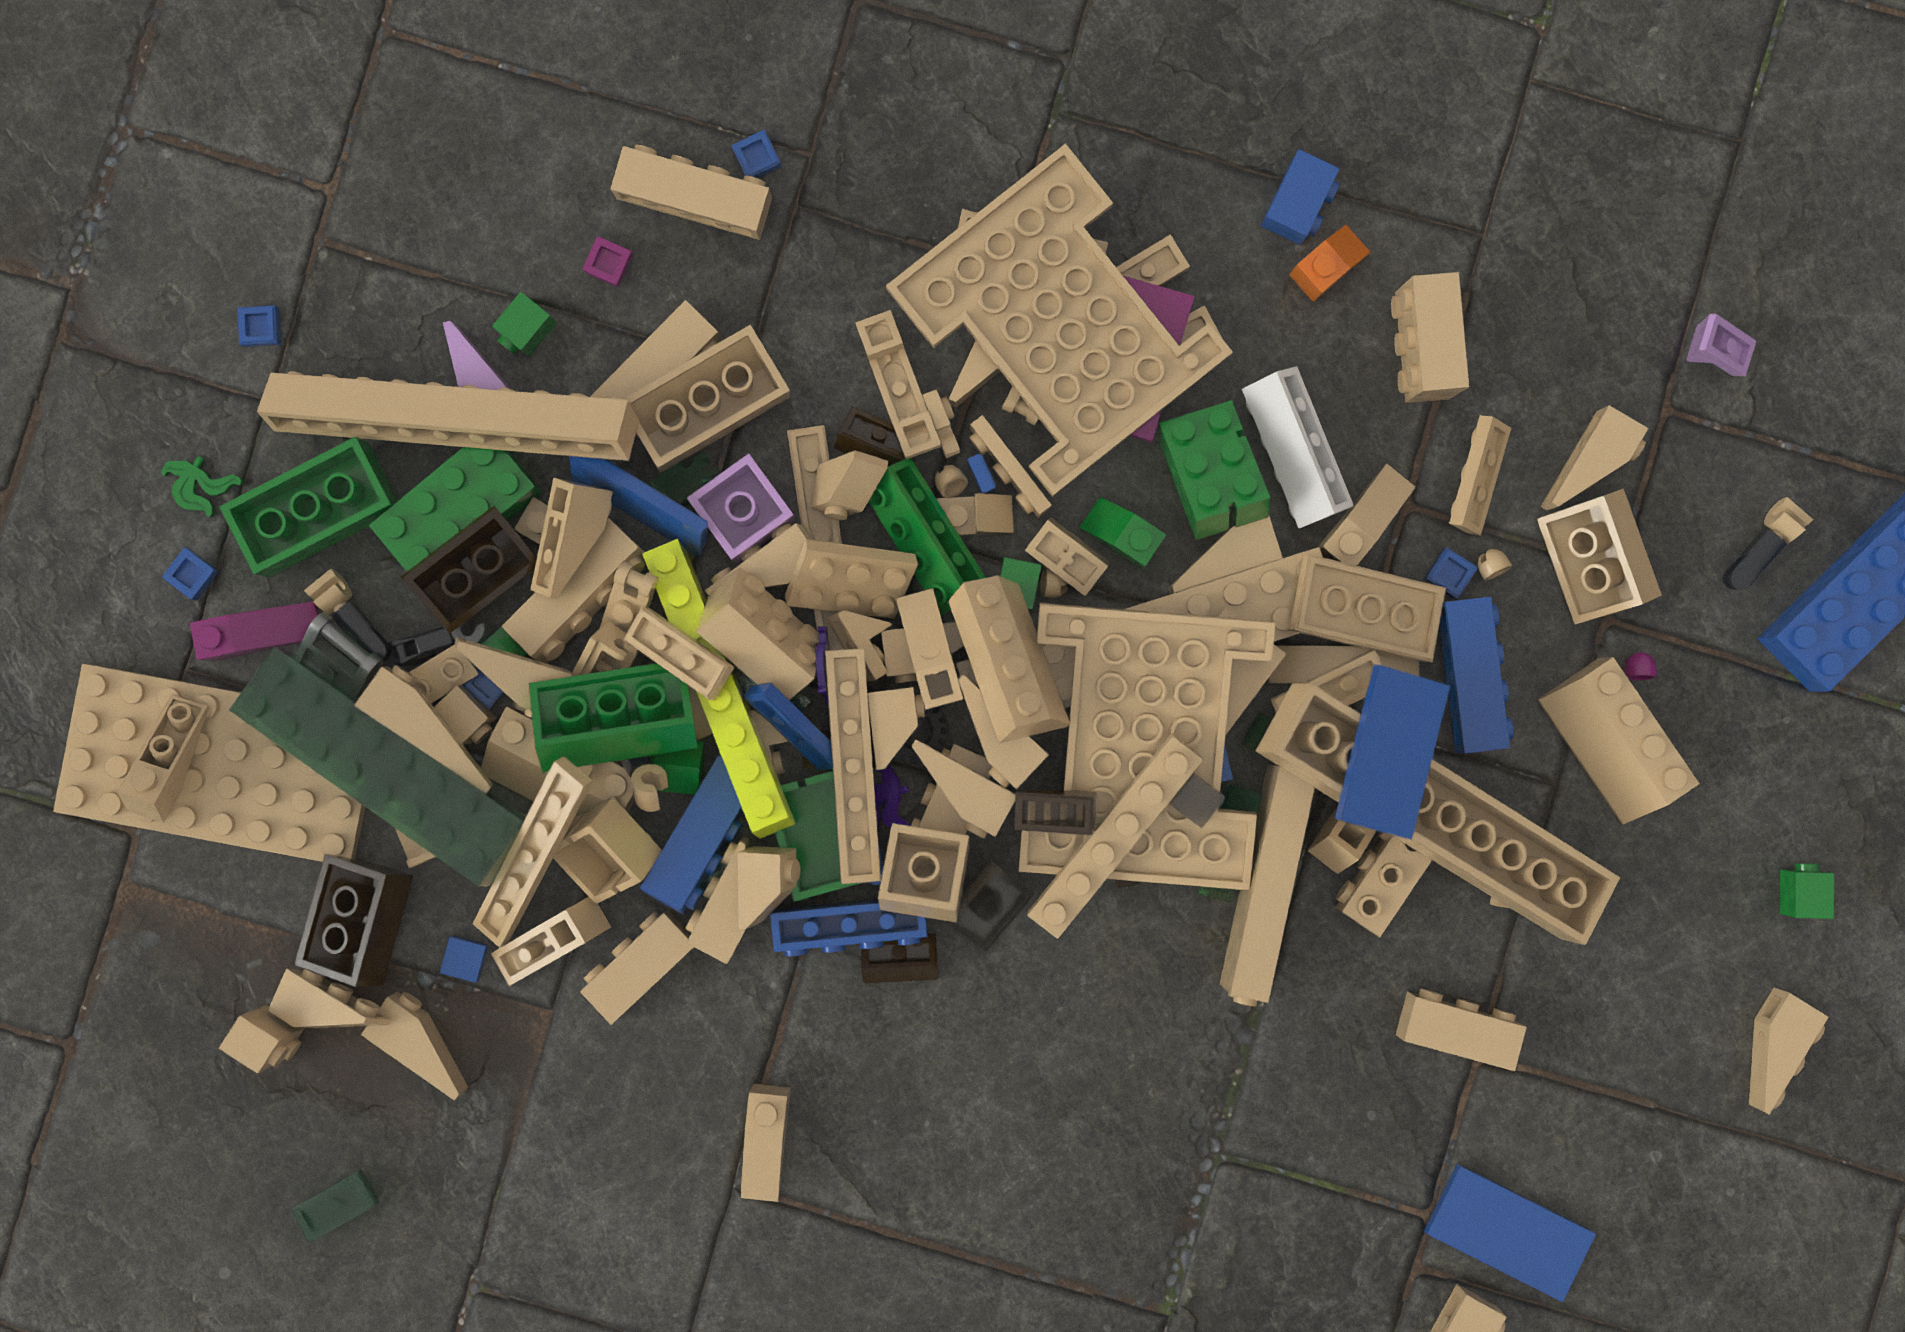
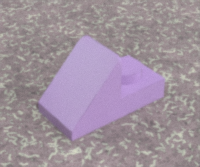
M1709 314L1697 325L1686 360L1689 362L1713 363L1732 376L1746 377L1756 340L1718 314Z

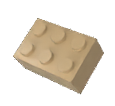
M1459 272L1412 276L1395 292L1396 296H1393L1391 299L1393 319H1398L1399 333L1395 334L1394 339L1395 353L1397 356H1401L1402 371L1398 372L1399 392L1404 393L1405 403L1451 399L1469 388Z
M739 567L709 594L696 632L756 684L772 683L790 700L814 679L816 673V649L819 644L818 632L811 625L801 622L792 613L790 607L786 606L784 601L775 599L766 591L764 585L756 576L748 575Z

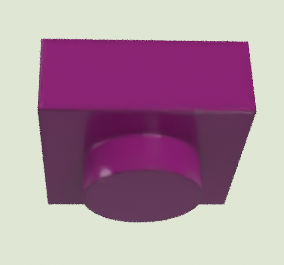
M597 236L582 271L587 275L619 288L634 254L631 250Z

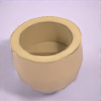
M945 465L943 466L945 470L936 472L934 481L944 498H953L964 491L968 480L958 467Z
M1497 549L1487 550L1486 554L1483 553L1479 557L1477 564L1485 581L1498 577L1512 567L1507 556Z
M1044 567L1040 579L1041 596L1055 598L1065 594L1068 589L1066 586L1068 583L1049 568Z

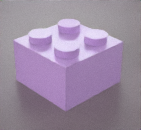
M750 454L744 456L687 497L699 516L708 521V528L736 565L742 561L741 557L747 551L757 545L761 547L773 539L771 535L778 528L787 523L792 525L797 521L794 514Z

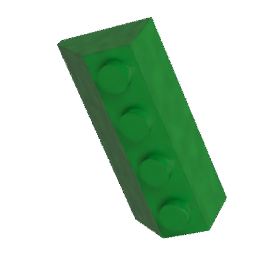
M658 663L529 683L534 745L542 773L549 772L554 761L562 757L567 758L576 767L698 748L689 687L685 682Z

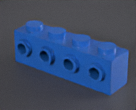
M1491 597L1443 602L1439 629L1446 685L1450 686L1448 701L1455 753L1466 754L1510 748L1509 740L1513 739L1514 735L1511 718L1506 717L1505 702L1509 699L1508 685L1506 680L1501 678L1500 664L1504 662V651L1501 642H1497L1495 627L1499 625V612L1497 606L1492 604Z
M718 755L640 887L647 895L683 915L687 908L693 910L704 892L700 886L706 875L713 876L716 873L723 858L719 854L726 841L734 842L743 826L739 819L744 811L721 756Z
M878 899L774 909L770 913L774 952L784 951L785 956L807 954V949L821 947L823 953L839 952L845 950V945L860 944L861 949L878 948L883 946L882 941L898 940V945L917 944L921 942L920 938L927 937L928 933L926 917L880 910Z

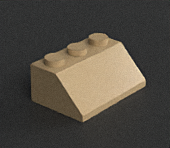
M1624 489L1537 519L1574 624L1639 606L1662 596Z

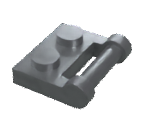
M322 612L309 625L293 662L351 709L368 687L374 673L381 667L383 659L375 653L369 654L333 625V619L329 615ZM324 636L338 649L345 653L349 658L356 662L360 667L353 664L344 655L337 651L330 643L326 642L322 637Z

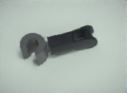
M472 616L450 634L442 626L424 633L390 642L388 647L393 649L397 661L393 662L394 666L404 667L438 655L453 646L457 637L482 644L495 633V626L486 623L479 624L471 635L470 628L475 622ZM415 643L418 654L411 656L408 645Z

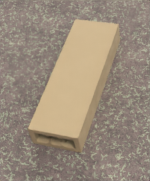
M1267 764L1257 809L1250 890H1240L1220 979V985L1228 992V996L1234 998V1002L1248 1006H1256L1257 1001L1269 1002L1315 790L1313 786L1284 768Z

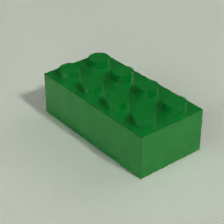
M355 436L219 506L253 574L270 578L369 527L368 525L394 505L398 498L370 443Z
M463 447L368 526L402 567L408 571L491 507L495 506L504 518L509 521L530 503L532 497L537 498L544 491L511 451Z

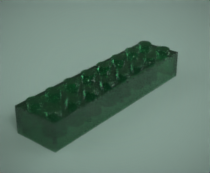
M274 647L229 711L478 887L491 886L526 817L490 791L484 793L354 706L358 701L356 697L295 654Z

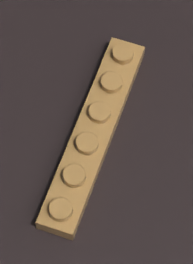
M864 648L825 651L841 884L881 881Z
M1171 733L1095 827L1093 834L1087 837L1028 910L1027 916L1058 939L1203 761V758Z
M565 757L554 761L473 922V925L499 948L508 943L514 934L593 782L592 779Z

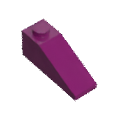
M306 602L191 622L189 624L196 658L202 661H218L299 644L302 642L313 619L319 615L318 607L314 602Z

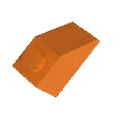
M1344 225L1300 261L1289 275L1314 303L1371 252L1347 225Z

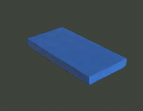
M569 456L573 481L613 491L612 505L671 541L678 539L683 547L695 556L700 557L707 544L708 521L606 459Z
M1373 665L1335 816L1336 820L1412 840L1450 689L1449 685L1383 665Z
M1458 1163L1424 1229L1426 1234L1561 1302L1564 1301L1596 1236L1593 1231Z

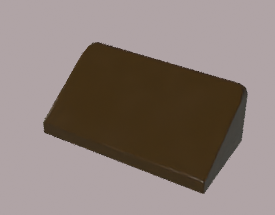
M851 406L838 431L834 445L836 450L845 454L856 450L887 460V467L906 459L892 423Z
M927 934V937H921V942L917 944L898 945V940L882 941V947L861 949L863 982L882 983L938 979L936 934Z

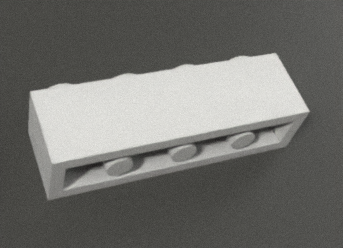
M1298 367L1277 371L1243 388L1242 391L1246 398L1247 409L1255 420L1260 433L1261 443L1268 452L1274 467L1275 477L1281 484L1288 501L1289 512L1295 519L1298 528L1318 522L1353 507V502Z

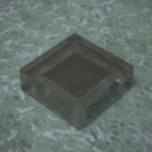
M1193 772L1171 800L1170 805L1200 828H1203L1226 797Z

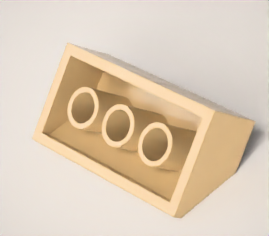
M749 325L623 399L629 401L637 415L639 423L636 434L659 472L662 473L790 398V390L752 326Z
M1000 576L964 582L948 602L999 743L1068 727L1070 721L1041 644H1037V632L1019 584Z
M1614 657L1596 659L1537 699L1621 824H1626L1663 808L1699 785V782Z
M506 706L488 740L481 769L488 778L535 801L549 772L542 773L534 745L532 718L526 716L524 712L516 709L514 706ZM620 760L577 767L592 779L593 782L575 817L587 810L590 811L593 807L611 797H614L629 814L635 803L631 778Z

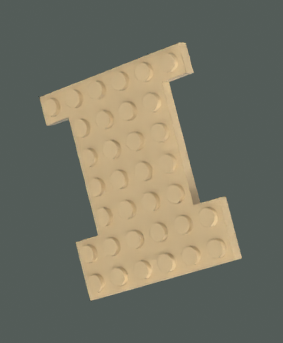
M1066 143L886 285L887 291L933 348L964 325L1058 443L1029 465L1031 471L1052 497L1233 353L1210 323L1206 324L1179 346L1086 231L1085 228L1112 207L1113 202Z
M1040 603L1037 644L1075 646L1064 790L1096 791L1095 827L1171 733L1203 758L1200 765L1107 879L1250 890L1257 814L1253 811L1218 808L1232 659L1272 662L1275 634L1274 621ZM1028 801V820H1035V801ZM1044 802V820H1051L1050 802ZM1060 803V820H1067L1066 803ZM1076 804V820H1083V805ZM1022 831L1019 872L1057 875L1089 835Z

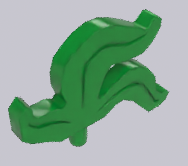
M198 456L193 464L188 461L166 462L161 470L162 476L166 477L169 473L180 477L175 481L171 491L175 502L186 510L205 511L208 517L214 516V506L210 500L197 495V481L205 493L211 496L225 494L233 485H244L242 478L235 474L212 480L207 472L200 469L204 461L201 456Z

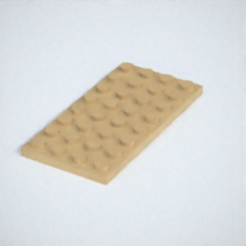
M82 664L53 812L323 862L325 854L356 859L381 723L371 716L97 665ZM171 694L206 705L209 709L182 789L163 823L127 811L117 792Z

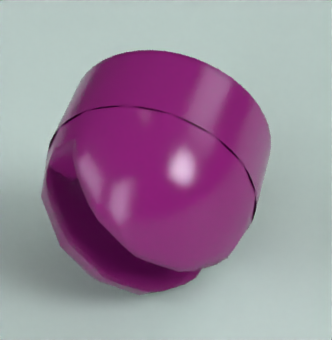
M1644 652L1631 655L1625 664V675L1632 681L1657 678L1654 658Z

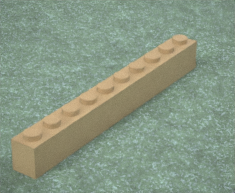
M293 371L287 374L270 373L257 413L273 431L349 438L356 436L361 439L629 461L639 419L629 401L617 396L594 398L579 393H573L569 396L555 395L541 390L529 393L516 392L509 388H499L497 390L480 389L472 385L451 387L435 382H429L426 385L412 384L398 379L386 382L374 381L367 377H357L356 379L339 378L330 374L308 376Z

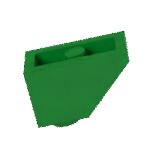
M1099 497L1079 527L1080 530L1139 569H1143L1166 536L1165 533L1138 515L1102 497Z

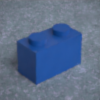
M1298 149L1260 226L1299 245L1303 243L1308 235L1314 238L1324 218L1318 214L1323 202L1331 203L1340 183L1334 181L1340 168Z

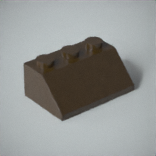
M493 506L400 577L450 634L534 570L537 557L499 510Z
M325 854L294 965L354 987L384 985L413 875L380 864Z

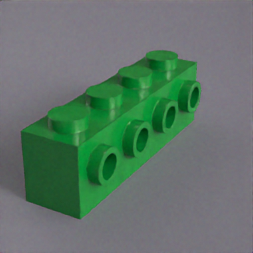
M904 459L887 467L868 502L900 552L916 554L918 565L914 575L924 591L933 588L939 612L942 616L951 611L948 601L964 582L984 579L986 577L912 459Z

